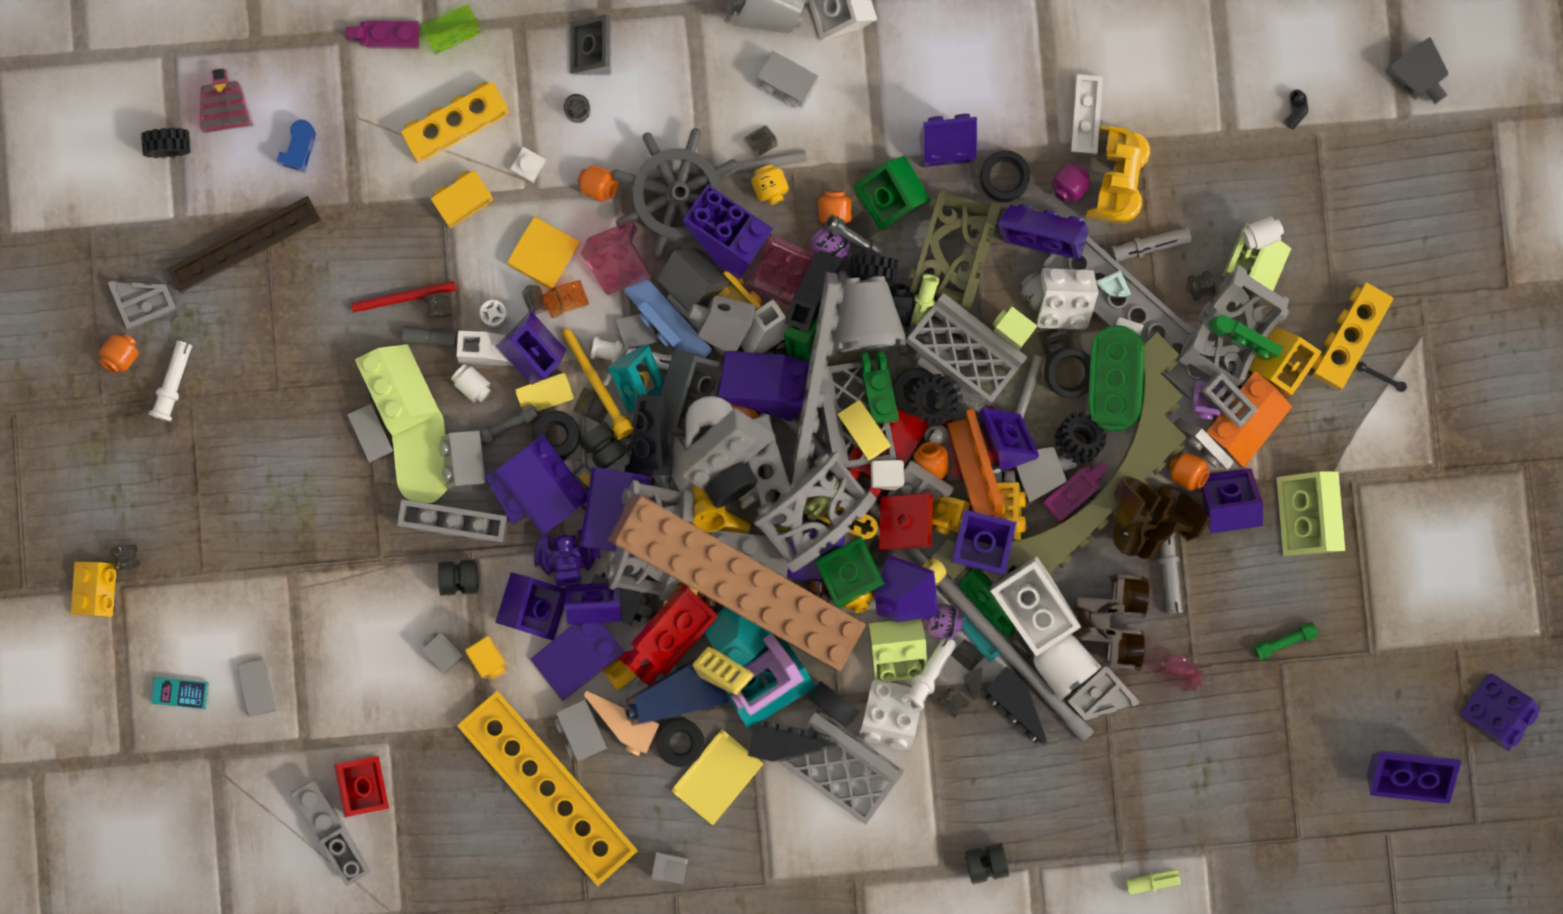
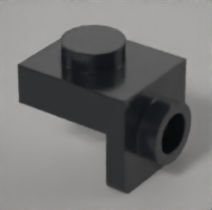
M903 284L889 286L902 326L910 327L913 302L911 288Z

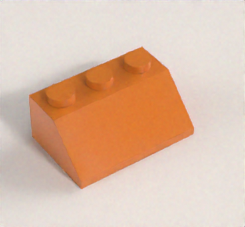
M1256 371L1249 375L1247 381L1239 390L1259 410L1241 428H1238L1220 412V416H1217L1205 431L1242 468L1247 465L1292 408L1278 389ZM1237 398L1227 406L1229 410L1239 401ZM1243 405L1234 415L1238 418L1247 407Z

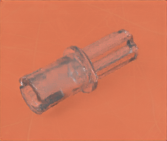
M955 383L953 385L955 388L960 386L961 391L957 392V394L963 395V400L958 401V403L976 411H981L986 404L984 397L966 389L964 384L959 385Z

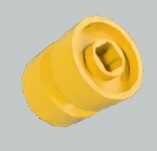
M695 485L691 489V491H694L693 526L704 532H715L722 529L727 523L726 507H714L704 491L705 489H700Z

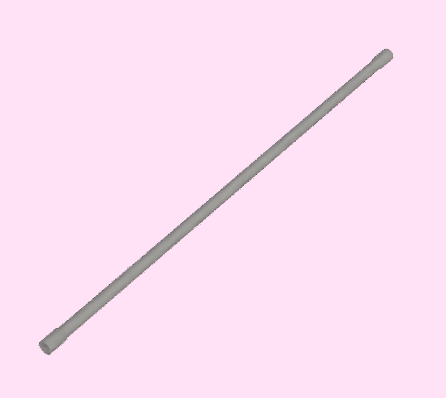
M669 294L666 299L699 331L700 322L688 318L689 312ZM713 346L724 358L725 351ZM795 416L791 422L781 419L797 435L798 417ZM812 433L813 443H815L813 454L817 458L824 453L828 454V449ZM875 501L868 512L880 524V505ZM921 548L903 549L919 566H923L930 560ZM945 576L937 586L1056 711L1073 733L1082 742L1088 739L1094 733L1093 729L1063 699L1060 701L1047 682L954 583Z

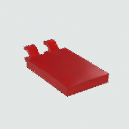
M897 407L898 422L889 424L896 460L903 461L905 467L929 424L927 421L923 422L918 416L905 414ZM883 424L878 425L880 430L883 428ZM855 446L848 460H858L864 453ZM888 448L878 454V456L889 455ZM871 465L854 467L849 470L855 480H857L860 474L871 480ZM871 487L869 489L875 498L878 497L882 490Z
M683 584L630 643L634 649L623 653L619 660L631 671L635 672L634 674L644 683L650 686L660 672L665 676L716 620L718 615L688 586ZM645 658L649 661L648 664L641 665Z

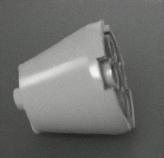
M727 0L725 10L730 12L729 17L726 16L724 22L735 27L790 33L795 27L799 28L805 15L802 13V9L809 0Z
M884 276L871 277L869 280H862L861 283L860 278L840 281L842 282L843 296L841 304L836 303L835 306L837 308L838 323L836 330H831L832 340H834L833 350H837V352H854L881 349L887 346L894 348L906 345L905 332Z

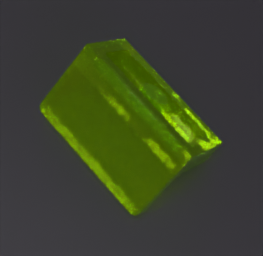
M465 5L422 26L435 55L482 33L480 25L469 5Z

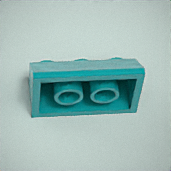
M782 639L777 641L794 662L804 680L752 715H749L744 707L739 710L731 698L733 693H727V697L747 729L752 728L754 724L760 723L816 687L789 643ZM768 647L761 650L746 665H748L749 663H751L752 661H754L755 659L769 651ZM764 670L750 679L740 690V693L747 702H752L778 684V680L770 670Z

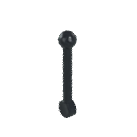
M1362 361L1356 365L1358 371H1365L1395 386L1398 392H1403L1407 389L1405 382H1396L1367 367L1366 363Z

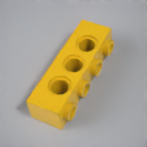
M487 82L480 83L473 88L474 92L469 95L461 94L450 101L451 104L443 109L441 107L434 108L427 113L428 117L421 121L415 119L404 126L405 129L401 133L418 163L510 114L494 82L489 84ZM476 102L484 104V109L480 113L470 111L471 106ZM452 115L461 116V121L456 126H451L447 123L448 118ZM430 127H435L438 129L436 137L426 138L424 136L425 131Z
M1367 282L1361 288L1356 286L1349 298L1352 304L1348 310L1343 309L1336 321L1340 324L1335 333L1332 331L1329 333L1323 344L1327 346L1323 355H1319L1311 367L1314 369L1311 377L1336 391L1342 390L1394 298ZM1358 307L1367 309L1368 319L1364 320L1358 317ZM1346 329H1350L1355 333L1356 339L1354 342H1349L1345 339L1344 331ZM1333 352H1338L1342 355L1343 363L1341 365L1333 363L1331 359Z

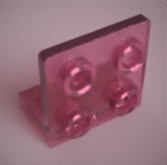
M633 220L588 237L581 252L584 260L607 295L651 278V272L632 243L637 231Z
M770 234L746 287L790 306L793 296L817 254Z

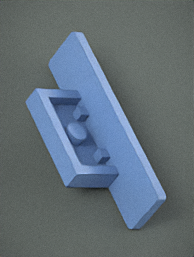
M640 274L624 289V292L642 312L639 315L641 320L648 327L652 325L656 327L659 331L656 336L666 347L671 344L678 350L703 357L712 352L710 346L699 338L698 333L644 274Z

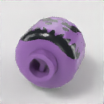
M824 227L812 237L811 252L815 256L818 251H822L843 258V263L848 259L849 254L847 252L850 248V243L841 235L834 236Z
M938 604L939 613L936 616L924 618L923 628L927 630L928 635L932 638L952 640L957 632H962L964 617L959 616L957 607Z

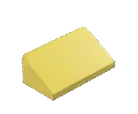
M565 373L547 378L533 385L529 384L515 389L521 408L533 404L538 412L574 400Z

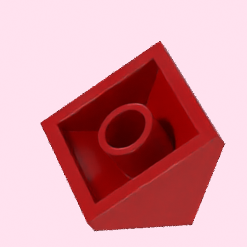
M379 756L334 765L344 818L389 809Z

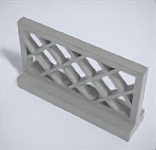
M944 293L906 339L907 344L988 406L991 405L1027 358V356ZM934 315L941 320L944 327L933 328L931 317ZM946 333L948 344H936L934 334ZM952 333H958L964 338L965 343L954 344ZM918 334H928L930 344L923 345L915 337ZM973 349H978L984 353L986 360H975ZM938 350H949L952 361H944L940 358ZM955 350H967L969 360H957ZM994 365L1001 366L1008 374L1006 376H996ZM959 366H970L973 377L962 375ZM976 366H988L990 376L979 377ZM980 383H992L993 393L991 396L981 389Z
M877 359L870 360L872 371L879 370ZM861 362L829 366L827 381L821 382L824 398L820 412L828 454L830 455L837 451L840 454L838 459L846 469L871 465L872 461L896 460L889 423L883 424L881 429L891 445L888 448L889 455H877L868 460L863 454L858 460H848L847 450L852 444L857 448L859 446L853 437L843 432V423L837 415L843 409L838 407L837 401L842 394L853 402L861 401L864 397L865 389L858 398L846 391L852 380L864 387L863 380L856 376L860 369H862ZM842 372L850 378L842 388L833 382L832 373ZM862 402V404L864 405V407H865V408L867 409V411L869 412V410H868V405L865 404L864 402ZM844 439H846L847 441H849V443H848L847 445H845V440H844Z
M817 709L803 728L805 730L804 735L812 727L820 734L830 736L829 740L836 742L837 746L842 749L844 759L829 761L826 749L823 750L825 762L810 764L809 754L805 755L807 765L796 767L788 760L779 763L860 821L867 824L895 783L900 779L904 770ZM846 752L853 756V758H847ZM860 761L864 764L865 775L850 777L848 762ZM845 763L847 778L832 780L830 765ZM826 766L828 781L817 782L813 779L811 768ZM868 768L875 773L869 774ZM803 769H807V770H808V774H806V773L803 772L802 770H803ZM881 776L889 782L883 791L872 792L870 778ZM866 779L869 793L854 795L851 781ZM848 781L850 796L838 797L834 794V783ZM829 784L830 790L824 787L823 785ZM880 795L874 803L873 796ZM869 797L871 809L866 815H863L856 810L854 799ZM851 800L852 806L845 801Z

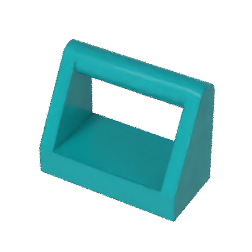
M648 344L614 361L608 367L627 412H634L637 395L661 394L664 379ZM642 359H644L655 385V388L646 392L636 369V366Z

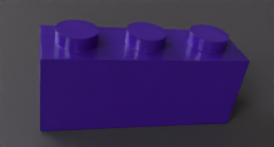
M1019 204L1018 207L1010 205L998 223L1005 243L1076 260L1081 259L1089 232L1086 222L1079 217H1060L1053 211L1044 210L1039 212L1024 204Z
M541 435L495 470L496 474L543 535L587 502L588 493L544 435Z
M592 467L580 546L615 553L617 546L607 540L624 512V504H622L623 491L629 488L633 480L639 481V484L651 486L652 477Z
M1379 751L1372 754L1367 773L1370 796L1450 804L1461 760Z

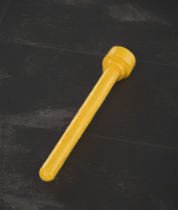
M569 328L563 329V338L613 420L612 431L617 439L629 436L635 431L631 419H627L626 416H622L572 330Z

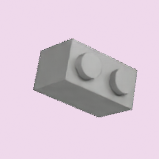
M773 50L757 76V83L760 84L759 88L770 95H773L775 92L783 97V102L794 108L797 105L803 108L818 81V75Z
M480 431L455 432L441 436L439 451L440 455L444 457L445 467L442 469V477L444 482L447 483V489L475 487L485 484Z
M586 699L556 712L558 718L554 722L560 735L566 734L569 743L565 744V747L571 759L576 757L579 762L608 749Z

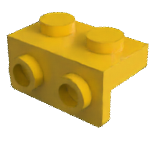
M944 496L934 500L932 509V526H935L934 531L949 536L951 531L958 533L964 510H969L971 504L952 497L945 498Z
M74 562L70 615L113 616L116 564Z

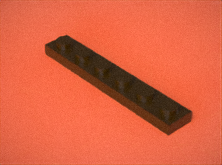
M306 196L167 268L178 291L182 293L321 221L309 196Z

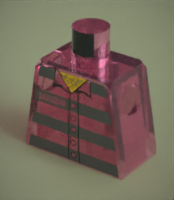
M227 69L212 70L213 84L201 87L200 129L204 133L254 126L240 83L238 81H228Z

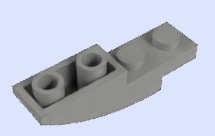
M315 778L292 791V797L317 835L320 845L345 885L348 886L370 873L352 837Z

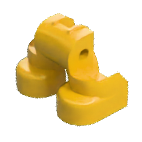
M1101 125L1099 133L1108 135L1105 152L1106 160L1116 161L1113 171L1116 172L1104 174L1099 191L1097 209L1088 210L1085 218L1126 224L1139 214L1142 207V197L1137 187L1140 169L1147 163L1150 156V146L1147 139L1139 133L1125 127Z

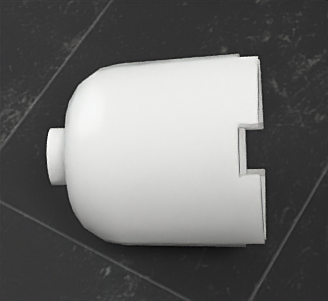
M707 396L696 400L689 407L686 414L687 448L692 446L733 410L729 402L720 397Z
M1072 634L1038 656H1034L1036 669L1060 701L1101 668V665Z

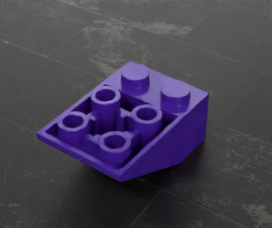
M963 113L955 115L954 119L944 120L943 116H934L928 118L927 122H923L920 133L923 168L974 163L977 158V116L970 117V114Z
M708 184L682 220L715 263L738 279L741 278L773 230L772 227Z

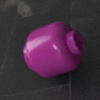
M1065 164L1052 179V187L1055 190L1053 192L1054 196L1062 202L1079 201L1091 185L1089 172L1080 164Z

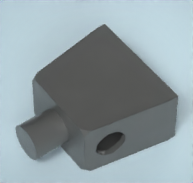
M1430 37L1389 65L1385 70L1414 100L1427 93L1432 102L1437 104L1448 96L1439 83L1449 73Z

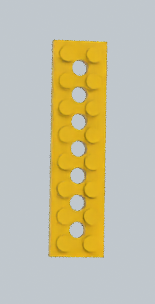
M498 690L457 725L597 887L638 851ZM493 720L499 721L503 727L502 732L497 736H492L487 729L488 724ZM510 740H515L520 745V751L515 756H510L505 751V745ZM528 760L534 761L538 766V770L533 776H527L522 769L523 764ZM546 780L552 781L555 785V792L551 796H545L540 791V785ZM563 800L569 801L573 806V811L569 816H562L558 812V804ZM579 821H587L590 824L591 830L587 836H580L576 833L575 826ZM604 841L608 845L606 855H595L593 852L595 842Z

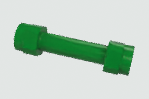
M1310 622L1300 626L1299 630L1269 643L1267 641L1261 642L1253 646L1260 661L1273 656L1272 652L1301 640L1308 641L1318 637V632L1314 623Z

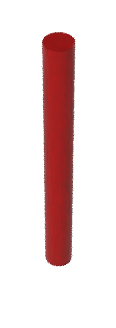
M455 281L353 302L351 306L353 313L454 292L457 289Z

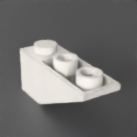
M458 331L457 359L459 364L514 366L496 347L506 335L480 331Z

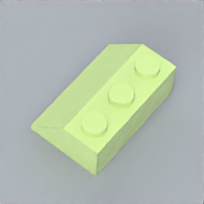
M408 344L377 348L355 359L386 428L392 436L440 414Z
M1320 471L1276 477L1283 556L1345 551L1339 473Z

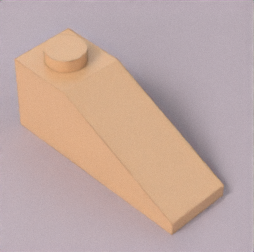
M586 691L584 696L617 738L626 744L625 750L637 756L641 752L647 753L660 724L651 721L631 726V721L626 717L625 708Z

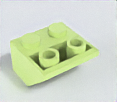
M1247 223L1242 230L1246 229L1249 224ZM1241 230L1222 276L1227 277L1239 265L1247 270L1246 274L1273 291L1291 248L1282 241L1258 250L1255 248L1249 250Z
M922 618L904 622L886 621L869 623L874 679L894 682L912 680L915 676L920 675L927 664L926 640Z

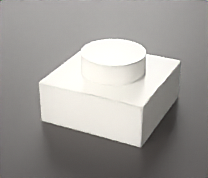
M523 147L510 170L534 184L546 163V159Z

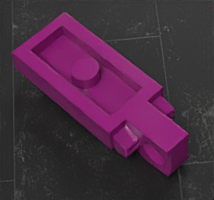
M362 21L360 22V27H346L347 40L360 41V46H366L367 48L419 49L420 22Z
M1103 461L1094 469L1087 465L1084 469H1080L1042 504L1060 523L1100 488L1099 486L1103 484L1100 477L1109 470V467Z

